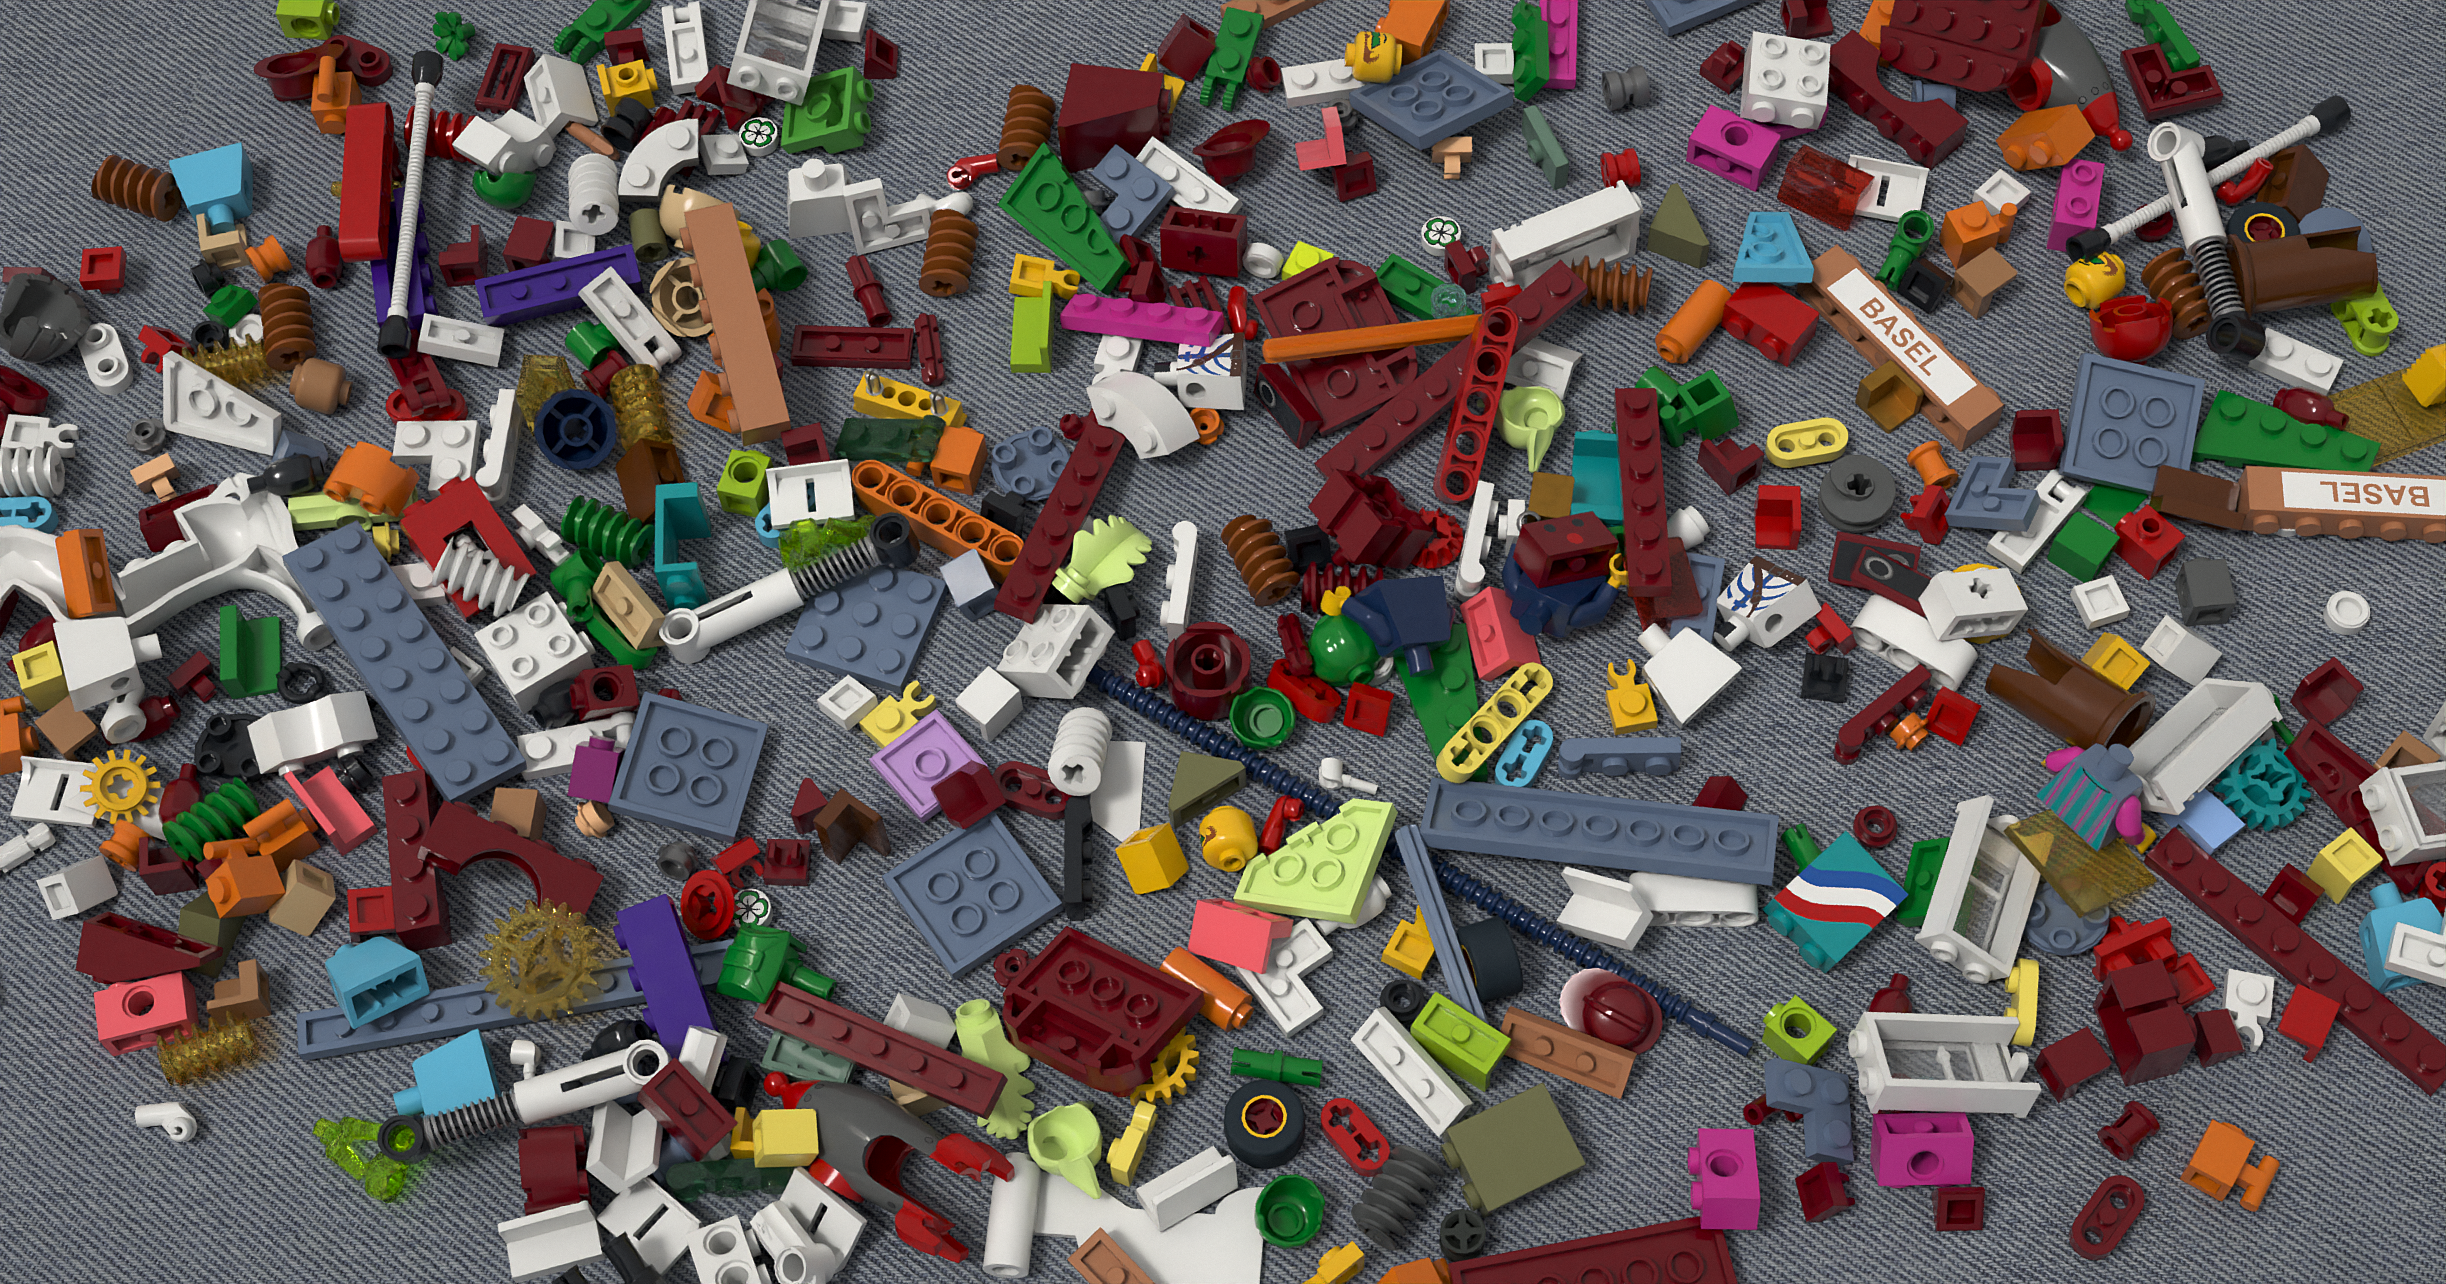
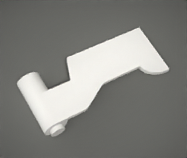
M1011 1152L1005 1155V1158L1014 1166L1015 1176L1009 1182L994 1175L983 1261V1271L990 1275L1003 1278H1022L1029 1274L1033 1235L1076 1238L1079 1248L1101 1227L1155 1284H1260L1264 1239L1256 1228L1254 1214L1255 1203L1264 1187L1236 1191L1219 1203L1215 1214L1193 1213L1160 1232L1145 1209L1127 1207L1101 1188L1102 1195L1100 1199H1093L1064 1177L1049 1172H1042L1041 1168L1032 1161L1033 1158L1028 1154Z

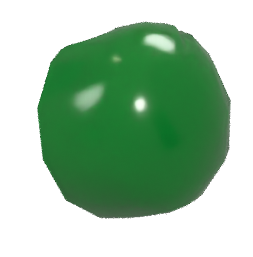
M479 169L475 171L473 176V189L481 199L495 208L514 209L523 206L529 201L535 187L537 175L531 171H525L524 174L505 172L500 177L489 173L487 170Z
M1255 686L1234 698L1229 713L1234 735L1243 745L1256 751H1267L1277 748L1292 736L1295 728L1296 714L1292 702L1277 689Z
M1301 1175L1278 1176L1264 1187L1255 1203L1254 1220L1260 1236L1268 1244L1283 1250L1303 1247L1316 1236L1322 1227L1325 1206L1324 1196L1312 1180Z

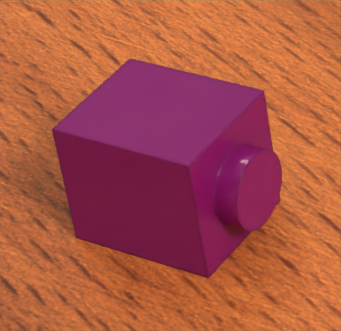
M590 736L589 742L582 741L577 744L567 796L609 803L626 748L615 747L614 739L601 736Z

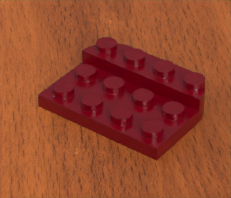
M1895 0L1889 25H1881V44L1879 47L1881 57L1905 73L1978 92L2003 91L2012 86L2022 75H2027L2031 68L2048 0Z
M1339 257L1324 260L1252 296L1253 302L1272 338L1400 323L1372 268L1355 261L1340 260ZM1413 344L1402 348L1284 362L1297 388L1324 420L1318 427L1322 438L1378 411L1419 377V364Z
M1066 926L1007 986L1003 993L1005 1003L1002 1016L1009 1040L1019 1051L1093 1089L1111 1092L1116 1097H1127L1135 1092L1137 1086L1153 1076L1151 1062L1206 1002L1203 991Z

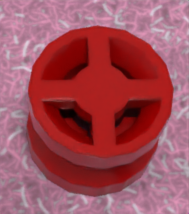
M1634 148L1624 149L1621 154L1613 155L1610 152L1600 155L1601 174L1605 188L1611 186L1616 188L1617 182L1623 180L1625 185L1631 188L1640 186V165Z

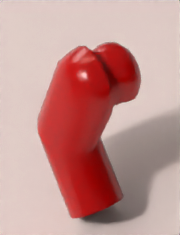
M997 153L959 159L947 171L946 178L950 187L955 190H963L968 188L983 174L1001 172V165L997 161Z
M2256 158L2238 185L2234 184L2230 179L2223 181L2215 193L2216 197L2219 200L2225 201L2226 206L2240 204L2259 191L2273 171L2274 166L2264 158Z
M1234 286L1229 290L1227 302L1232 334L1244 333L1245 339L1252 341L1256 338L1259 323L1254 319H1247V290L1242 286Z
M1144 639L1136 642L1131 647V650L1139 665L1136 671L1137 683L1143 688H1158L1162 686L1166 679V672L1150 640Z
M1290 795L1277 798L1263 826L1258 841V852L1269 856L1279 850L1289 820L1296 822L1303 816L1304 803L1300 798H1291Z

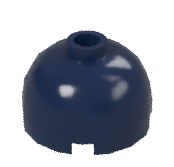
M570 388L556 392L541 404L535 415L533 433L538 448L550 462L563 469L580 470L595 467L608 457L616 443L617 435L615 433L616 424L613 411L602 398L588 390Z

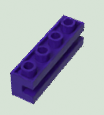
M405 187L393 189L394 201L390 202L387 258L370 261L377 322L380 328L387 319L388 309L391 307ZM419 200L406 308L408 311L407 321L410 330L417 329L419 334L424 313L439 316L434 295L429 296L428 287L434 286V277L430 264H425L424 255L430 254V246L426 232H421L420 224L426 223L425 211L421 200Z
M632 244L474 280L485 322L488 326L501 327L586 307L588 305L578 293L610 266L635 295L645 293Z
M663 894L615 912L619 924L613 926V930L622 951L628 949L634 965L628 967V973L636 992L643 991L648 1007L642 1009L644 1020L650 1027L652 1034L658 1033L662 1047L670 1054L671 1058L675 1057L678 1060L689 1025L701 1026L719 1033L720 1031L674 901L669 895ZM724 1048L718 1068L728 1065L729 1057L726 1048Z

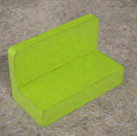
M1043 281L1042 297H1014L1010 357L1011 373H1051L1055 319L1052 281Z
M1436 991L1411 1025V1035L1436 1062L1483 1092L1490 1085L1492 1071L1511 1046V1039Z

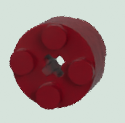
M1211 621L1192 624L1185 628L1186 632L1170 642L1166 651L1165 665L1170 697L1178 711H1186V716H1195L1196 719L1217 720L1229 717L1234 698L1252 688L1249 647L1244 639L1242 640L1234 633L1232 628L1225 624Z
M574 1123L519 1129L518 1149L521 1184L524 1193H527V1202L524 1203L526 1216L580 1203L581 1201H588L592 1207L588 1173L586 1169H580L581 1166H586L588 1156L583 1125L575 1126Z

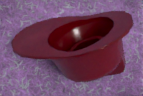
M326 44L299 52L273 55L257 62L253 67L254 73L267 79L277 100H306L312 98L314 74L319 73L320 59L323 56H330L337 60L344 53V47L340 44Z
M1260 119L1233 123L1223 127L1204 143L1193 148L1192 153L1201 156L1207 174L1214 177L1215 182L1221 187H1225L1238 181L1244 174L1254 169L1256 144L1269 133L1270 123Z
M1600 968L1583 969L1572 975L1563 986L1559 999L1560 1012L1569 1028L1635 1052L1637 1055L1650 1049L1659 1038L1663 1025L1662 1012L1655 998L1643 988L1613 972Z

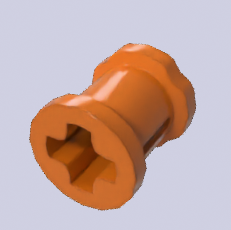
M1929 441L1916 447L1906 458L1908 465L1916 468L1924 482L1923 490H1925L1927 485L1942 486L1944 491H1946L1958 481L1959 475L1955 469L1949 468L1941 454L1942 446L1938 441Z

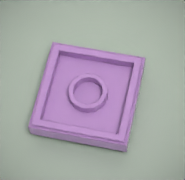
M937 709L869 759L875 771L922 824L942 810L931 792V787L971 760L986 765L989 770V766Z

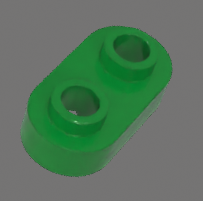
M594 605V614L591 619L586 621V627L592 637L599 641L617 659L620 665L632 664L633 670L648 668L657 652V646L636 650L600 605Z

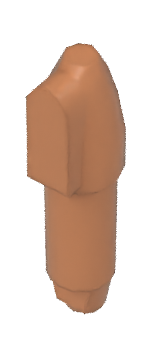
M569 120L563 127L570 135L591 148V151L594 153L605 155L611 160H618L620 158L619 152L610 141L601 135H597L583 124Z

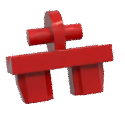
M2119 915L2110 918L2108 933L2100 940V945L2095 946L2093 950L2096 966L2092 968V974L2098 982L2106 980L2111 971L2157 959H2162L2167 971L2174 969L2177 966L2178 953L2171 941L2172 925L2165 916L2145 925H2142L2139 920L2127 924Z

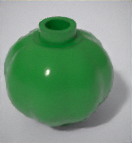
M1327 614L1316 623L1307 644L1308 651L1313 660L1311 664L1313 673L1333 687H1346L1353 685L1354 682L1367 685L1373 680L1375 676L1374 671L1378 669L1383 658L1378 654L1373 641L1361 627L1344 615L1330 616Z

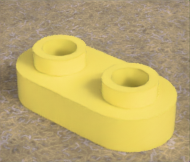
M1828 417L1779 425L1768 434L1765 453L1770 462L1782 468L1832 461L1841 457L1845 452L1848 442V431L1840 421ZM1828 441L1832 445L1823 446L1822 444H1820V442ZM1780 448H1789L1792 452H1783Z
M2018 958L2016 965L2012 967L2010 976L2005 978V992L2012 993L2011 1008H2005L2003 1017H2017L2020 1024L2010 1041L2012 1045L2030 1047L2033 1042L2036 1027L2039 964L2037 960Z

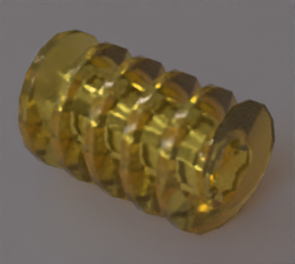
M250 333L245 335V346H240L234 336L230 337L229 349L224 350L219 340H214L213 353H208L204 345L200 343L197 348V356L194 357L187 347H182V357L220 379L227 381L236 388L241 385L242 378L249 385L256 383L258 374L264 381L272 379V368L266 362L264 340L261 338V341L256 343Z
M636 364L621 369L610 381V393L612 394L613 406L615 407L618 430L621 434V444L626 451H629L641 438L669 444L673 443V435L670 433L671 425L667 420L668 412L664 407L665 398L661 394L662 385L658 381L659 372L654 366L649 364Z
M231 1010L225 1012L226 1025L221 1026L213 1016L209 1017L207 1032H203L197 1023H192L191 1037L188 1039L179 1029L174 1030V1044L171 1045L167 1043L162 1035L156 1036L159 1063L168 1083L173 1087L175 1079L181 1086L188 1085L191 1081V1072L199 1080L207 1078L208 1066L215 1073L224 1072L225 1059L233 1067L240 1066L243 1061V1054L250 1061L257 1060L260 1055L259 1047L247 1015L243 1013V1019L238 1020Z

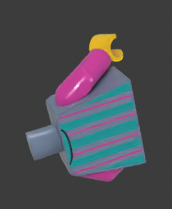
M2096 743L2086 751L2078 746L2065 749L2059 748L2056 751L2050 752L2046 759L2041 762V765L2043 767L2046 766L2047 771L2054 775V777L2035 796L2096 852L2121 835L2122 838L2120 840L2123 843L2134 845L2138 853L2142 855L2157 838L2155 832L2142 822L2141 802L2138 798L2143 789V783L2140 778L2128 769L2134 760V756L2127 747L2121 744H2113L2107 750L2103 745Z

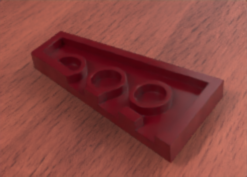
M2311 718L2302 726L2283 754L2348 829L2352 827L2383 858L2380 863L2381 868L2400 890L2407 895L2415 889L2433 860L2396 866L2390 865L2385 850L2380 845L2378 833L2370 813L2363 803L2362 793L2359 788L2360 784L2378 770ZM2409 796L2425 836L2446 833V824Z

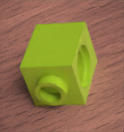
M279 0L275 15L286 38L327 40L331 37L333 26L339 23L340 9L338 3H335L334 0Z
M735 449L731 450L716 489L723 511L757 517L770 498L766 469L774 468L771 457H767L756 450H748L746 452ZM754 478V480L750 482L742 483L746 479Z
M1795 994L1786 1005L1778 1002L1764 1017L1763 1023L1766 1027L1762 1042L1784 1060L1813 1066L1832 1046L1837 1029ZM1790 1026L1798 1027L1805 1032L1806 1037L1800 1039L1793 1038L1786 1033L1785 1028Z

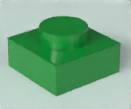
M229 284L227 287L219 289L212 296L211 303L202 311L211 321L231 329L258 301L249 290Z

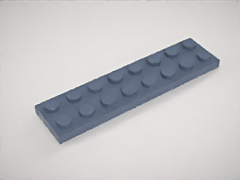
M357 520L282 556L285 568L416 759L425 769L445 801L452 804L456 801L464 803L527 769L525 758Z
M1432 777L1419 833L1422 835L1426 847L1442 850L1449 849L1772 886L1779 815L1470 781L1453 783L1443 778Z

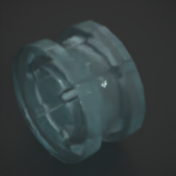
M1445 283L1434 289L1431 294V312L1435 319L1466 315L1467 295L1461 286L1454 283ZM1448 299L1451 304L1456 303V306L1450 308L1447 303L1442 304V301Z

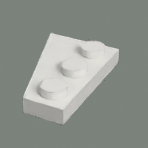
M172 350L163 355L164 430L274 456L281 437V413Z

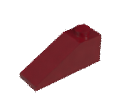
M107 911L83 921L75 970L91 975L92 980L95 982L114 984L121 981L199 967L221 957L223 947Z

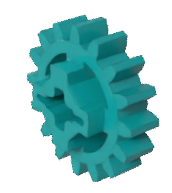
M2258 737L2217 776L2222 781L2213 787L2215 792L2225 794L2226 798L2222 803L2227 807L2232 806L2235 809L2234 814L2239 819L2243 816L2248 818L2247 826L2251 830L2261 823L2265 832H2270L2278 825L2281 828L2285 827L2304 812L2306 808L2302 803L2311 797V793L2302 788L2307 783V780L2299 774L2295 766L2283 754L2288 746L2279 751L2276 749L2277 744L2274 738L2269 739L2262 745ZM2242 761H2244L2245 765L2240 768L2241 774H2238L2239 767ZM2282 800H2284L2282 806L2280 807L2279 803Z

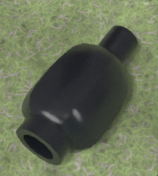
M2222 135L2204 137L2205 152L2202 160L2206 173L2250 150L2248 141L2243 139L2232 142L2229 138Z
M297 454L272 462L266 467L263 475L247 478V484L251 494L268 490V492L277 496H289L314 489L318 481L326 480V475L320 456L311 458L307 454Z
M575 678L559 681L540 693L538 704L532 707V714L542 728H547L550 725L562 728L579 719V709L572 708L570 685L576 684ZM594 686V693L596 694L605 688Z
M623 1019L617 1021L598 1033L591 1045V1049L582 1054V1061L629 1048L639 1040H651V1029L642 1020Z

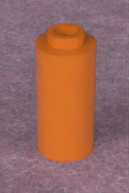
M1704 280L1656 335L1655 343L1659 355L1670 363H1686L1722 321L1724 305L1732 296L1730 292L1716 281Z
M1181 946L1176 947L1161 964L1160 971L1203 991L1206 1004L1198 1013L1225 1032H1230L1234 1028L1242 1029L1251 1018L1254 1007L1250 1005L1252 995Z

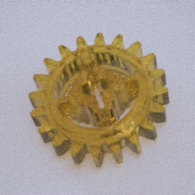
M549 898L544 899L539 910L536 903L529 899L526 900L524 914L511 906L509 907L511 917L509 923L499 918L494 920L496 926L500 929L499 935H484V938L493 944V948L480 951L478 956L491 962L489 966L479 970V975L493 979L484 989L491 995L501 993L495 1002L497 1006L505 1009L511 1005L510 1014L517 1018H520L527 1009L528 1019L538 1022L542 1010L548 1019L556 1021L557 1008L559 1006L567 1013L572 1014L574 1013L571 1003L572 998L575 997L583 1002L588 1001V997L582 988L584 985L598 986L599 983L589 976L591 970L603 969L604 965L592 958V955L603 950V946L598 942H589L598 931L591 925L582 927L587 918L584 914L578 911L571 916L572 907L565 902L561 903L556 910L555 903ZM546 927L545 932L539 931L532 939L519 941L530 931ZM564 932L567 934L572 945V964L568 963L563 956L564 944L560 941ZM538 955L548 957L545 965L534 963ZM511 957L515 958L519 964L518 977L522 980L518 987L515 985L510 973ZM563 979L554 989L536 994L538 988L544 989L552 980Z

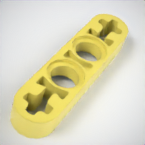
M1534 662L1522 665L1450 739L1436 760L1438 772L1444 779L1453 783H1463L1468 780L1538 707L1553 687V679L1547 668ZM1531 679L1534 680L1537 686L1533 687L1524 696L1520 690L1526 682H1529ZM1506 701L1516 708L1517 717L1509 718L1504 716L1498 709V702ZM1483 727L1487 729L1492 735V743L1486 744L1478 741L1473 734V728ZM1466 748L1470 752L1469 756L1459 766L1454 765L1452 760Z

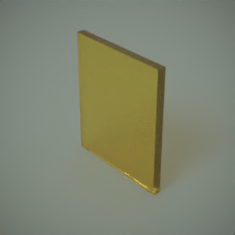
M2051 809L2011 824L2003 831L2079 918L2152 887L2157 882L2156 878L2119 837L2096 852Z

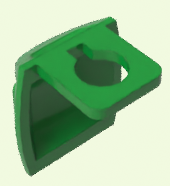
M744 922L740 926L732 945L728 946L723 958V967L717 982L716 993L765 1004L782 971L789 946L801 953H805L808 946L791 936V932Z

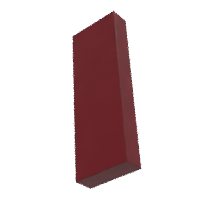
M795 325L791 352L792 366L911 370L915 341L914 329Z

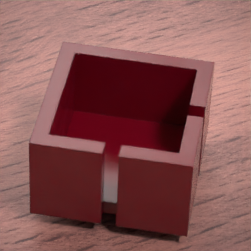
M2162 959L2109 972L2102 986L2103 990H2100L2092 1006L2125 1087L2177 1074L2196 1042L2197 1029L2192 1016L2189 1013H2184L2181 1004H2177L2175 1000L2180 996L2176 977L2172 972L2167 973Z

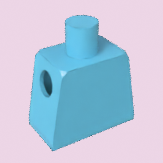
M241 142L169 160L170 168L196 225V215L205 213L210 223L212 234L217 235L235 231L234 220L248 217L252 213L253 165Z
M2393 882L2373 888L2369 894L2376 909L2368 912L2359 925V936L2372 987L2380 993H2385L2427 982L2384 969L2392 929L2397 922L2440 935L2443 921L2442 916L2428 898L2423 897L2403 902L2397 886Z
M383 936L374 937L357 946L345 944L336 951L335 956L327 959L325 962L334 996L353 1029L430 994L420 956Z
M479 1029L472 1030L416 1059L412 1063L417 1086L393 1094L398 1114L412 1116L424 1112L425 1116L431 1115V1113L439 1116V1111L446 1114L447 1108L452 1112L455 1106L462 1109L463 1103L468 1107L471 1101L474 1104H478L479 1098L485 1102L487 1096L490 1099H494V1094H497L498 1097L502 1096L489 1046Z

